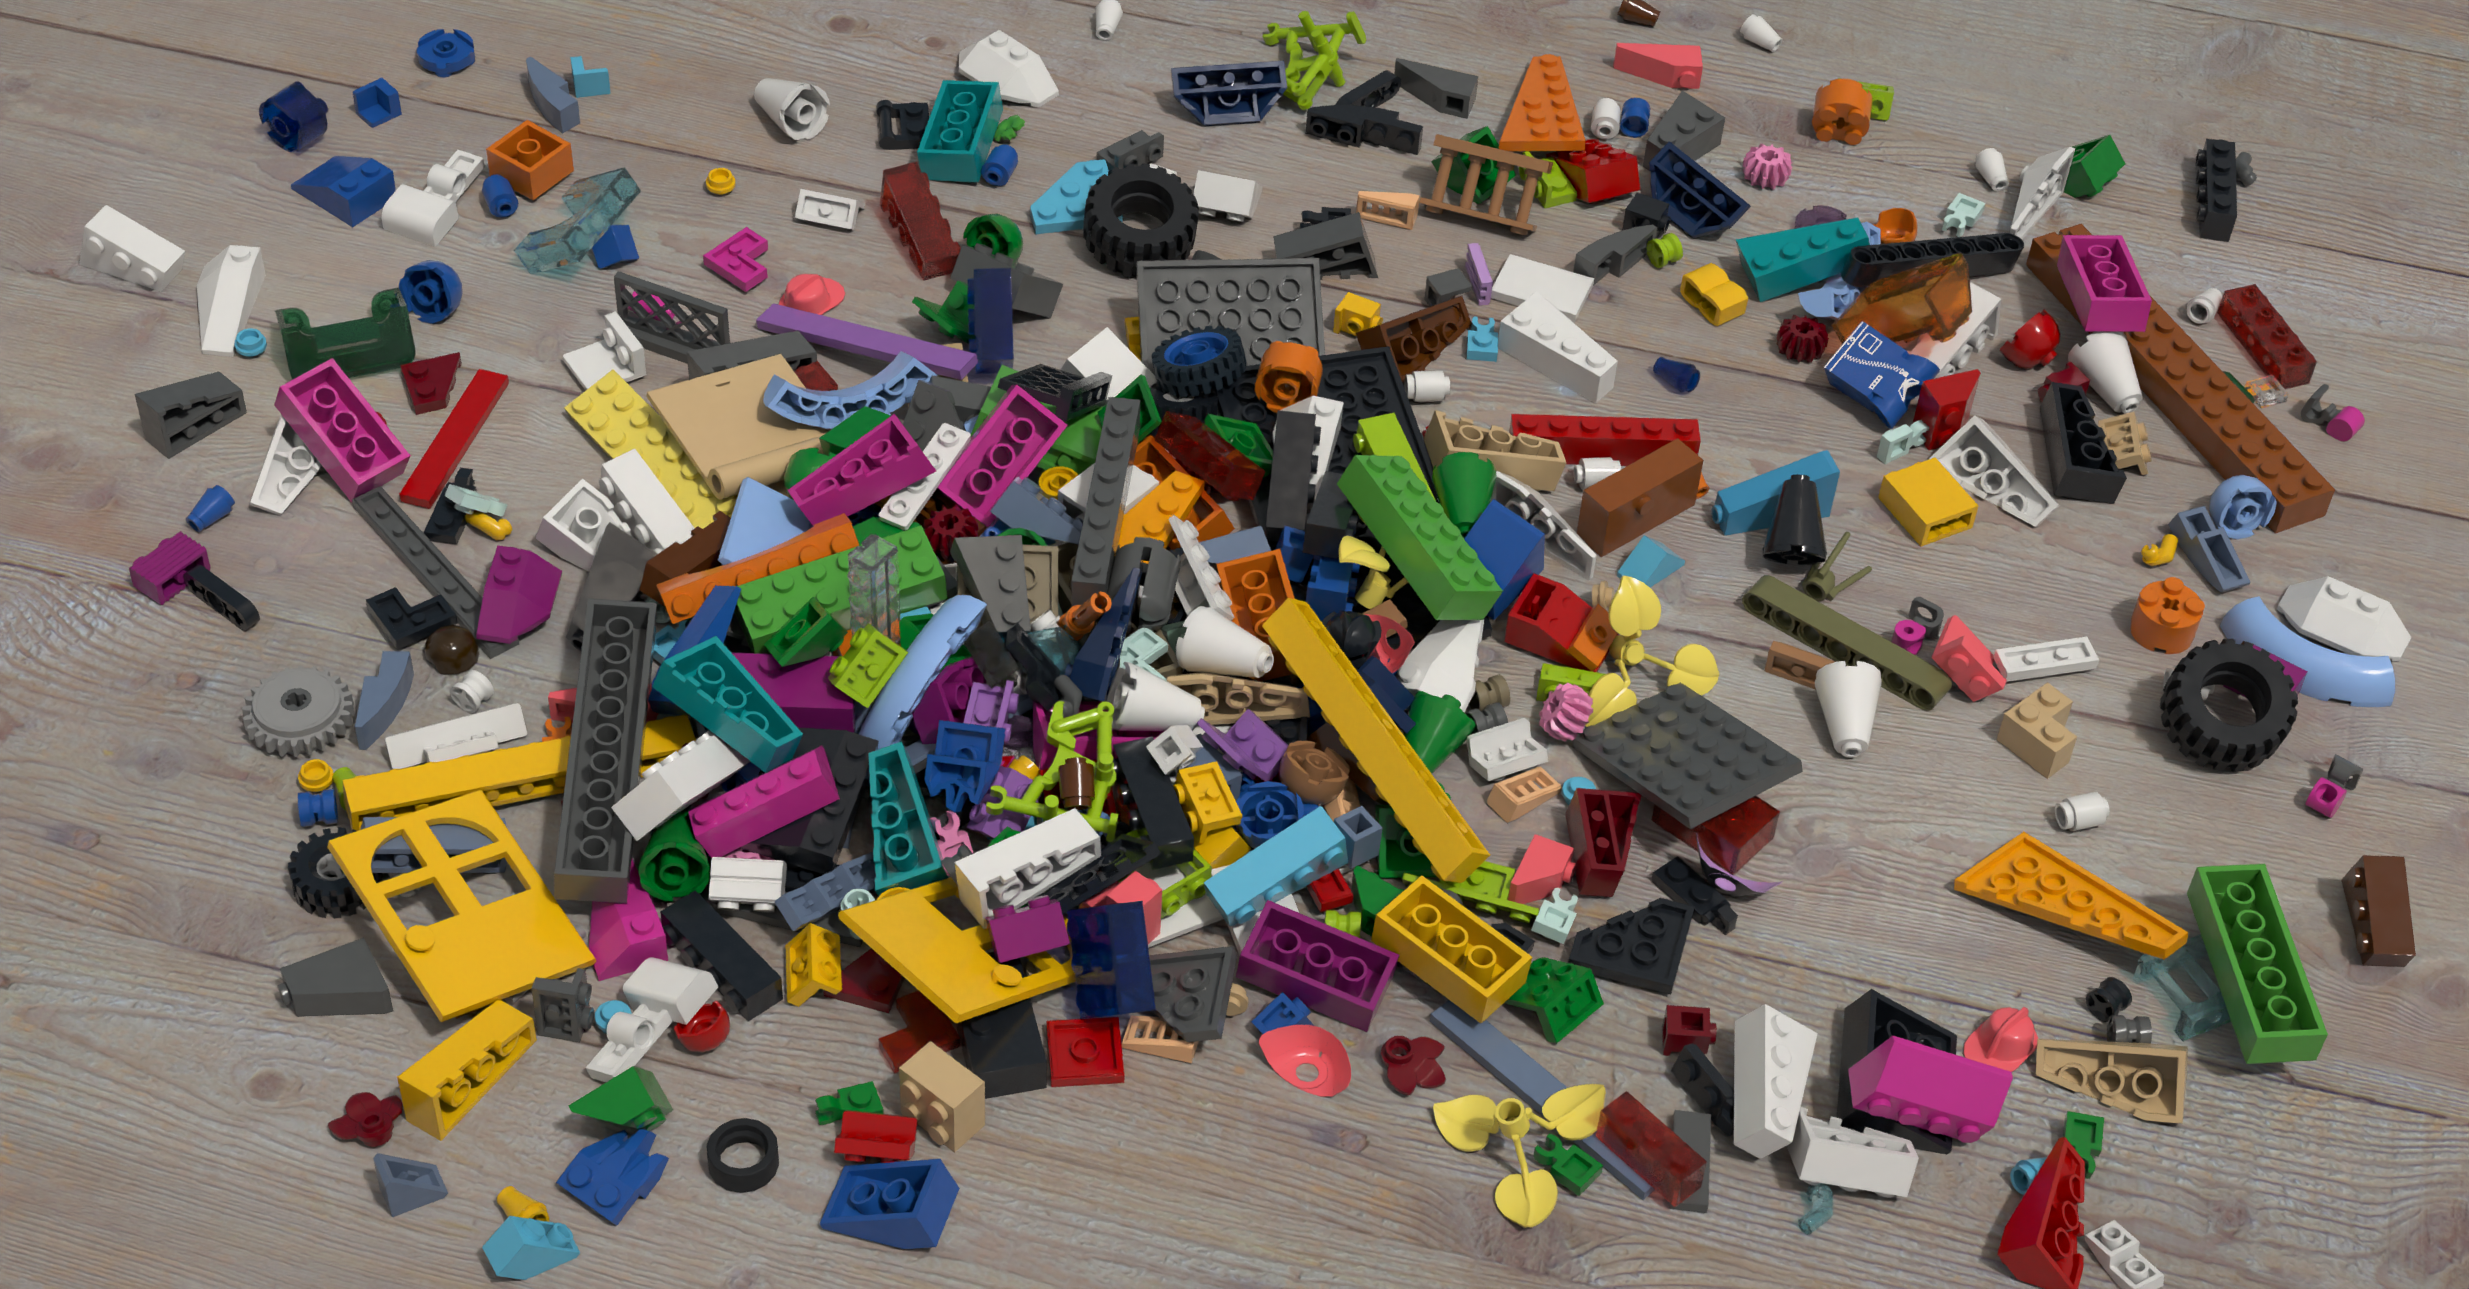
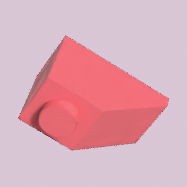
M1535 834L1511 881L1508 900L1520 904L1530 903L1551 897L1555 888H1560L1561 890L1564 882L1570 883L1576 869V863L1572 862L1574 848Z

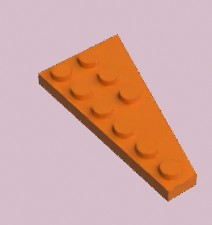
M1545 54L1533 57L1499 141V149L1505 151H1585L1586 140L1561 56Z

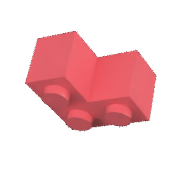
M1135 870L1124 881H1116L1080 903L1079 921L1132 958L1160 934L1162 889L1154 880L1144 877Z

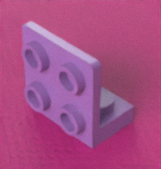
M1250 709L1244 712L1226 734L1202 718L1197 722L1205 731L1202 738L1215 749L1219 748L1224 753L1222 757L1237 770L1240 768L1252 780L1258 776L1264 781L1271 782L1279 772L1281 760L1289 745Z

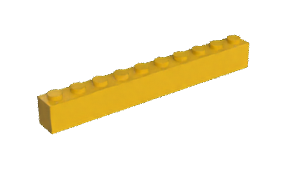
M1287 598L1262 625L1269 635L1268 641L1276 650L1283 654L1287 660L1285 663L1287 668L1305 685L1303 687L1304 692L1322 709L1321 715L1324 720L1334 726L1340 734L1339 740L1341 744L1355 755L1358 760L1357 766L1375 783L1377 786L1375 788L1376 793L1380 798L1388 802L1395 811L1394 818L1410 832L1414 838L1412 840L1414 846L1430 860L1433 873L1442 881L1463 883L1490 856L1489 852L1310 605L1304 601Z
M687 715L669 716L660 720L646 722L641 774L655 763H660L673 752H678L685 743H690L693 740L696 741ZM571 736L544 742H533L528 745L508 749H497L492 752L471 756L465 755L440 762H428L423 765L403 769H392L372 775H360L342 780L344 803L351 830H361L363 817H400L478 790L483 791L493 807L564 793Z

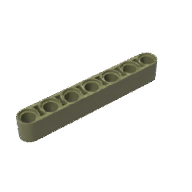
M1770 575L1762 576L1742 598L1743 606L1750 614L1835 662L1845 661L1846 666H1857L1856 661L1874 665L1880 670L1882 688L1922 710H1932L1952 687L1950 677L1943 670Z

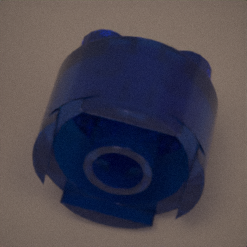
M299 81L289 84L261 103L259 107V116L262 124L267 122L271 129L267 134L285 151H299L327 131V104L321 98H316Z

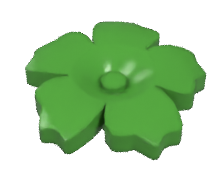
M1018 115L1004 119L997 127L994 140L999 142L1002 138L1003 140L1015 138L1017 136L1015 131H1019L1021 127H1024L1025 121Z

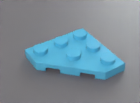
M1105 159L1077 162L1030 206V217L1035 234L1083 229L1088 192L1091 186L1096 184V180L1104 174L1108 176L1109 170ZM1121 215L1118 219L1123 223V215Z

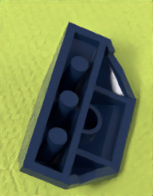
M1284 60L1171 68L1174 98L1203 126L1259 123L1287 90Z
M1670 141L1649 162L1652 198L1668 203L1667 216L1671 217V221L1693 239L1730 229L1751 207L1745 200Z

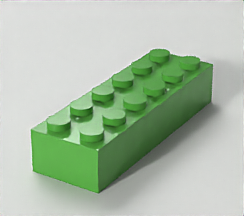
M1355 455L1337 482V485L1436 620H1483L1503 590L1495 581L1494 575L1479 560L1476 551L1461 536L1460 530L1446 516L1443 507L1428 492L1425 483L1419 480L1410 468V463L1402 456Z
M921 525L739 585L737 587L741 588L734 612L751 652L754 654H771L764 644L812 597L847 631L947 599L945 574Z
M2266 865L2197 867L2188 888L2187 896L2246 1064L2316 1060L2328 1033Z

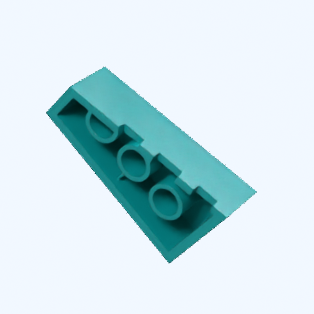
M1858 217L1736 239L1741 265L1760 302L1841 273L1854 247L1870 245L1868 235Z
M717 636L662 662L652 687L765 773L793 758L803 733Z

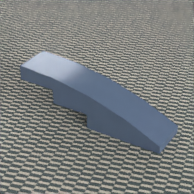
M873 852L843 863L832 872L814 878L803 887L785 893L775 900V904L792 931L794 932L841 910L843 898L853 889H864L870 894L875 892L874 878H876Z

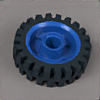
M1206 326L1204 330L1196 327L1193 328V332L1188 330L1182 331L1181 336L1175 334L1170 336L1171 341L1164 340L1161 342V346H1157L1155 352L1152 353V364L1159 388H1162V391L1165 393L1169 392L1170 395L1175 396L1179 393L1180 397H1186L1189 393L1192 396H1199V392L1204 391V394H1209L1213 388L1217 391L1223 389V384L1229 386L1234 383L1233 379L1238 380L1241 377V373L1245 372V366H1247L1240 336L1230 328L1224 330L1223 326H1217L1215 329H1213V326Z

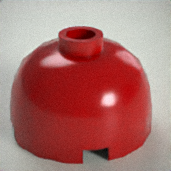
M2043 309L2041 313L2038 312L2014 333V340L2011 343L2007 340L1999 350L2015 366L2033 368L2041 363L2045 367L2058 355L2054 350L2060 343L2061 333L2059 326L2053 317Z

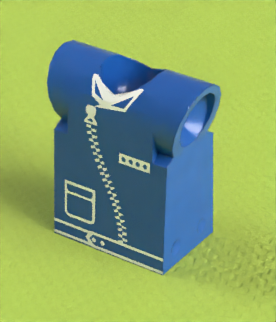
M1861 321L1824 366L1831 386L1871 412H1875L1889 429L1894 428L1907 412L1911 400L1920 394L1923 381L1934 379L1940 372L1939 367L1930 360L1918 355L1909 354L1904 348L1863 321Z

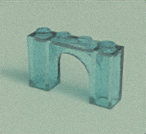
M625 167L576 180L561 197L573 216L555 226L530 232L514 249V252L530 274L578 263L639 195L641 190Z

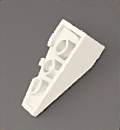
M2067 147L2040 156L2031 166L2027 165L2023 169L2019 179L2022 185L2010 229L2011 234L2023 239L2063 194L2075 148Z
M1973 416L1929 458L1936 457L1962 488L2035 527L2039 526L2060 506L1996 432L1983 419L1977 416Z

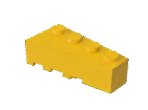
M498 999L397 1076L406 1121L442 1141L537 1041L533 1018Z

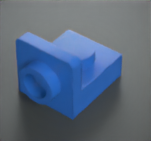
M1283 992L1251 1021L1262 1034L1276 1028L1291 1025L1314 1026L1307 1018L1311 1013L1308 1007L1298 997L1291 1001Z

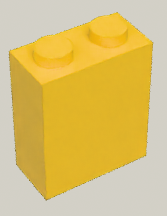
M1936 457L1884 475L1878 496L1879 500L1920 547L1973 528L1978 510V504Z

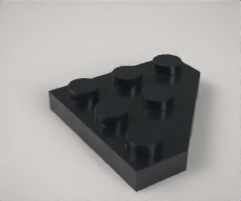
M1659 898L1649 902L1648 907L1633 913L1630 910L1607 920L1606 925L1594 930L1590 928L1581 930L1576 934L1568 963L1591 968L1594 975L1671 995L1695 906Z

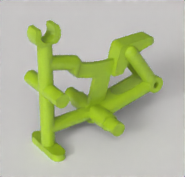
M1302 11L1298 17L1303 26L1280 28L1277 23L1267 25L1270 34H1263L1262 36L1266 45H1275L1279 43L1280 39H1287L1286 52L1290 54L1288 68H1285L1287 90L1283 95L1296 102L1301 110L1309 109L1312 106V99L1328 76L1333 80L1336 87H1341L1345 84L1346 81L1342 75V69L1337 61L1339 58L1337 52L1345 34H1353L1358 44L1366 43L1365 32L1354 11L1347 13L1346 19L1348 23L1314 25L1309 12ZM1332 35L1330 42H1328L1327 38L1324 37ZM1308 37L1314 51L1318 52L1319 55L1303 58V51L1299 43H1297L1298 38ZM1307 70L1300 82L1296 83L1301 76L1299 72Z
M1057 701L1052 711L1046 737L1049 744L1058 748L1050 768L1043 776L1039 775L1033 779L1022 799L1007 796V790L1002 786H991L990 796L1000 798L1001 802L997 804L987 802L986 812L991 815H1000L1003 813V810L1042 818L1043 823L1070 811L1058 808L1059 799L1055 795H1048L1045 798V804L1036 803L1043 790H1051L1059 782L1058 767L1065 764V759L1074 757L1086 758L1074 752L1076 739L1073 736L1097 729V761L1094 762L1086 758V763L1094 765L1095 799L1092 800V808L1088 809L1087 814H1080L1094 831L1106 833V841L1112 842L1115 837L1119 814L1111 813L1110 820L1100 817L1104 801L1107 799L1108 793L1116 781V772L1111 754L1114 706L1110 702L1105 701L1101 702L1097 708L1063 718L1064 701Z

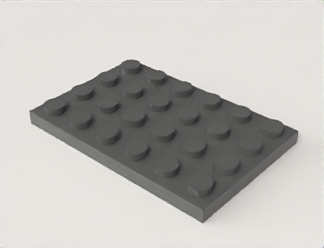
M1319 258L1137 261L1136 263L1141 362L1154 375L1152 353L1155 352V348L1161 346V342L1164 340L1171 341L1170 336L1175 334L1181 336V332L1185 330L1193 332V328L1196 327L1204 330L1206 326H1213V329L1217 326H1223L1224 330L1230 328L1233 332L1236 331L1242 341L1247 366L1260 364L1264 352L1275 341L1311 346L1318 351L1319 356L1325 355Z
M1681 682L1669 686L1666 690L1650 698L1641 700L1638 704L1624 711L1613 714L1612 717L1596 725L1588 726L1583 730V733H1578L1572 741L1573 748L1690 829L1803 772L1802 762L1799 758Z

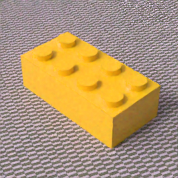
M1422 875L1376 914L1371 941L1379 947L1399 954L1398 962L1479 1023H1483L1526 983L1532 956Z

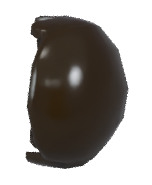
M457 625L440 627L428 637L425 643L424 650L430 664L433 663L440 674H459L469 670L478 662V645L473 634L466 628Z

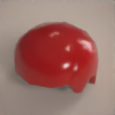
M714 1001L712 1005L704 1004L687 1025L677 1023L674 1026V1031L680 1043L688 1050L699 1053L711 1051L724 1043L729 1035V1015L718 1001Z

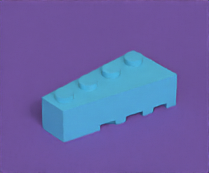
M1319 806L1204 882L1206 895L1229 927L1237 923H1245L1257 912L1263 910L1267 900L1276 903L1347 864L1348 856L1345 837L1324 808Z

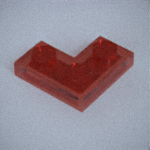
M919 990L896 999V1008L907 1027L878 1039L879 1048L894 1074L899 1072V1067L930 1041L944 1052L960 1047V1037L947 1015Z

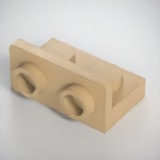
M2135 412L2099 420L2098 426L2102 427L2106 435L2104 441L2108 449H2113L2117 457L2115 462L2117 468L2121 469L2138 464L2141 475L2148 474L2147 462H2151L2152 459L2148 444L2143 443V441L2148 440V434L2144 422L2138 423Z

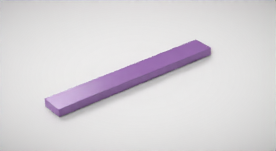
M774 303L756 319L757 327L761 330L777 334L799 331L808 342L887 362H892L902 351L916 358L935 374L962 380L978 363L977 354Z

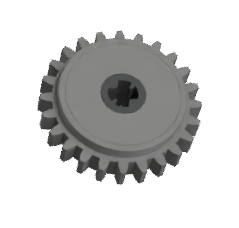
M303 666L293 669L287 667L279 673L272 672V676L268 679H260L261 685L259 687L251 688L252 696L245 697L246 706L242 707L245 730L248 731L250 740L255 739L257 747L260 748L266 745L268 753H272L275 750L279 752L280 756L293 754L294 757L305 753L312 755L313 751L319 749L322 751L326 750L325 746L329 743L336 744L337 736L346 734L345 726L352 725L351 716L355 715L352 693L348 690L347 683H341L339 675L331 677L330 671L327 669L323 672L318 671L316 666H313L311 669L303 668Z

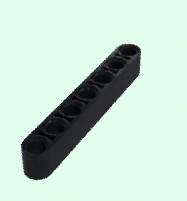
M1999 233L1857 246L1851 250L1842 269L1841 277L1849 285L1862 287L2008 273L2013 270L2024 248V242L2014 234Z

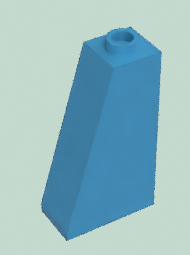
M1826 450L1717 492L1715 505L1711 509L1713 521L1715 524H1719L1724 536L1769 528L1783 482L1789 480L1791 475L1796 474L1807 475L1810 477V481L1816 483L1821 518L1830 517L1840 470L1829 451Z

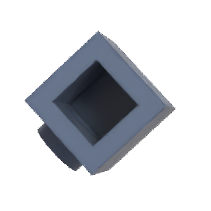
M1363 806L1334 819L1335 825L1346 840L1348 863L1346 865L1350 869L1379 855L1383 828Z

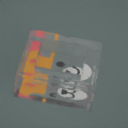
M2273 375L2253 379L2245 384V388L2255 398L2254 402L2260 409L2286 402L2289 395Z

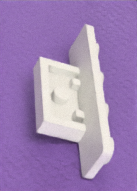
M943 423L923 451L936 472L893 493L880 511L879 519L902 530H908L970 442L971 434Z
M1173 515L1168 520L1184 551V554L1180 556L1181 566L1175 591L1186 614L1189 616L1193 610L1199 606H1204L1207 608L1211 607L1229 620H1233L1235 617L1230 608L1232 601L1218 584L1221 581L1220 576L1207 561L1210 556L1196 538L1199 536L1197 529L1190 521L1186 520L1183 522Z
M513 703L385 737V743L392 768L402 769L425 762H440L465 755L471 756L491 752V749L499 748L498 743L526 736L527 729L520 704Z

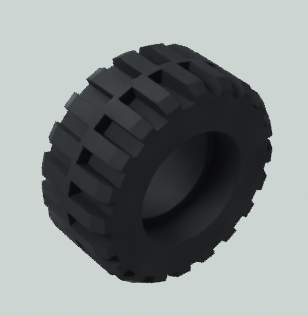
M1127 164L1124 165L1123 169L1117 167L1108 171V176L1104 174L1096 180V184L1091 186L1088 192L1083 222V238L1086 240L1088 250L1094 253V258L1100 264L1106 263L1107 269L1115 273L1118 270L1123 272V276L1131 277L1136 275L1137 261L1186 260L1189 257L1190 250L1193 249L1199 217L1198 203L1190 187L1185 182L1182 184L1181 178L1176 174H1168L1165 168L1159 166L1157 169L1151 168L1150 164H1141V166ZM1132 212L1146 213L1158 218L1163 225L1154 229H1136L1122 223L1118 217Z
M2223 639L2220 644L2216 640L2205 642L2202 648L2199 646L2194 647L2188 652L2186 657L2180 660L2163 688L2164 694L2160 699V709L2164 711L2161 715L2163 726L2170 728L2167 736L2172 743L2178 742L2180 744L2179 751L2187 757L2190 754L2196 758V764L2203 767L2206 763L2213 765V770L2224 772L2227 767H2230L2232 772L2244 771L2247 765L2249 768L2261 765L2264 759H2269L2276 752L2296 721L2298 711L2295 707L2298 704V695L2295 691H2291L2295 684L2290 675H2284L2283 670L2285 667L2279 660L2274 662L2269 658L2271 653L2262 648L2261 651L2253 648V643L2243 641L2241 645L2235 644V639ZM2209 685H2225L2236 689L2251 703L2255 712L2256 723L2248 726H2233L2218 720L2206 708L2202 699L2201 688Z

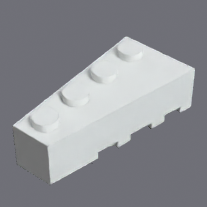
M1537 291L1501 320L1498 349L1595 404L1613 389L1618 361Z
M709 730L696 741H691L678 752H673L660 763L657 762L644 771L641 775L645 780L611 808L635 840L638 841L655 827L658 828L676 813L683 811L696 800L727 781L751 761Z
M1767 1004L1735 1021L1734 1145L1759 1159L1789 1145L1793 1141L1818 1034Z

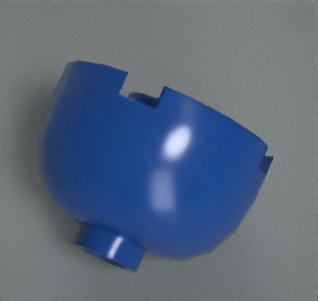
M426 260L414 264L405 270L404 277L400 279L399 295L402 303L408 312L413 311L416 315L421 316L417 318L421 322L433 324L449 317L460 305L463 294L461 280L452 267L441 261Z
M1266 781L1253 784L1248 787V792L1243 794L1242 797L1239 796L1236 800L1243 815L1241 823L1236 825L1238 834L1253 849L1304 817V806L1301 797L1297 793L1295 796L1292 792L1288 791L1287 786L1282 783Z

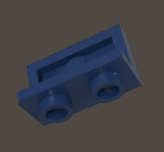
M1371 656L1357 672L1394 723L1405 733H1408L1416 723L1404 711L1415 697L1377 657Z

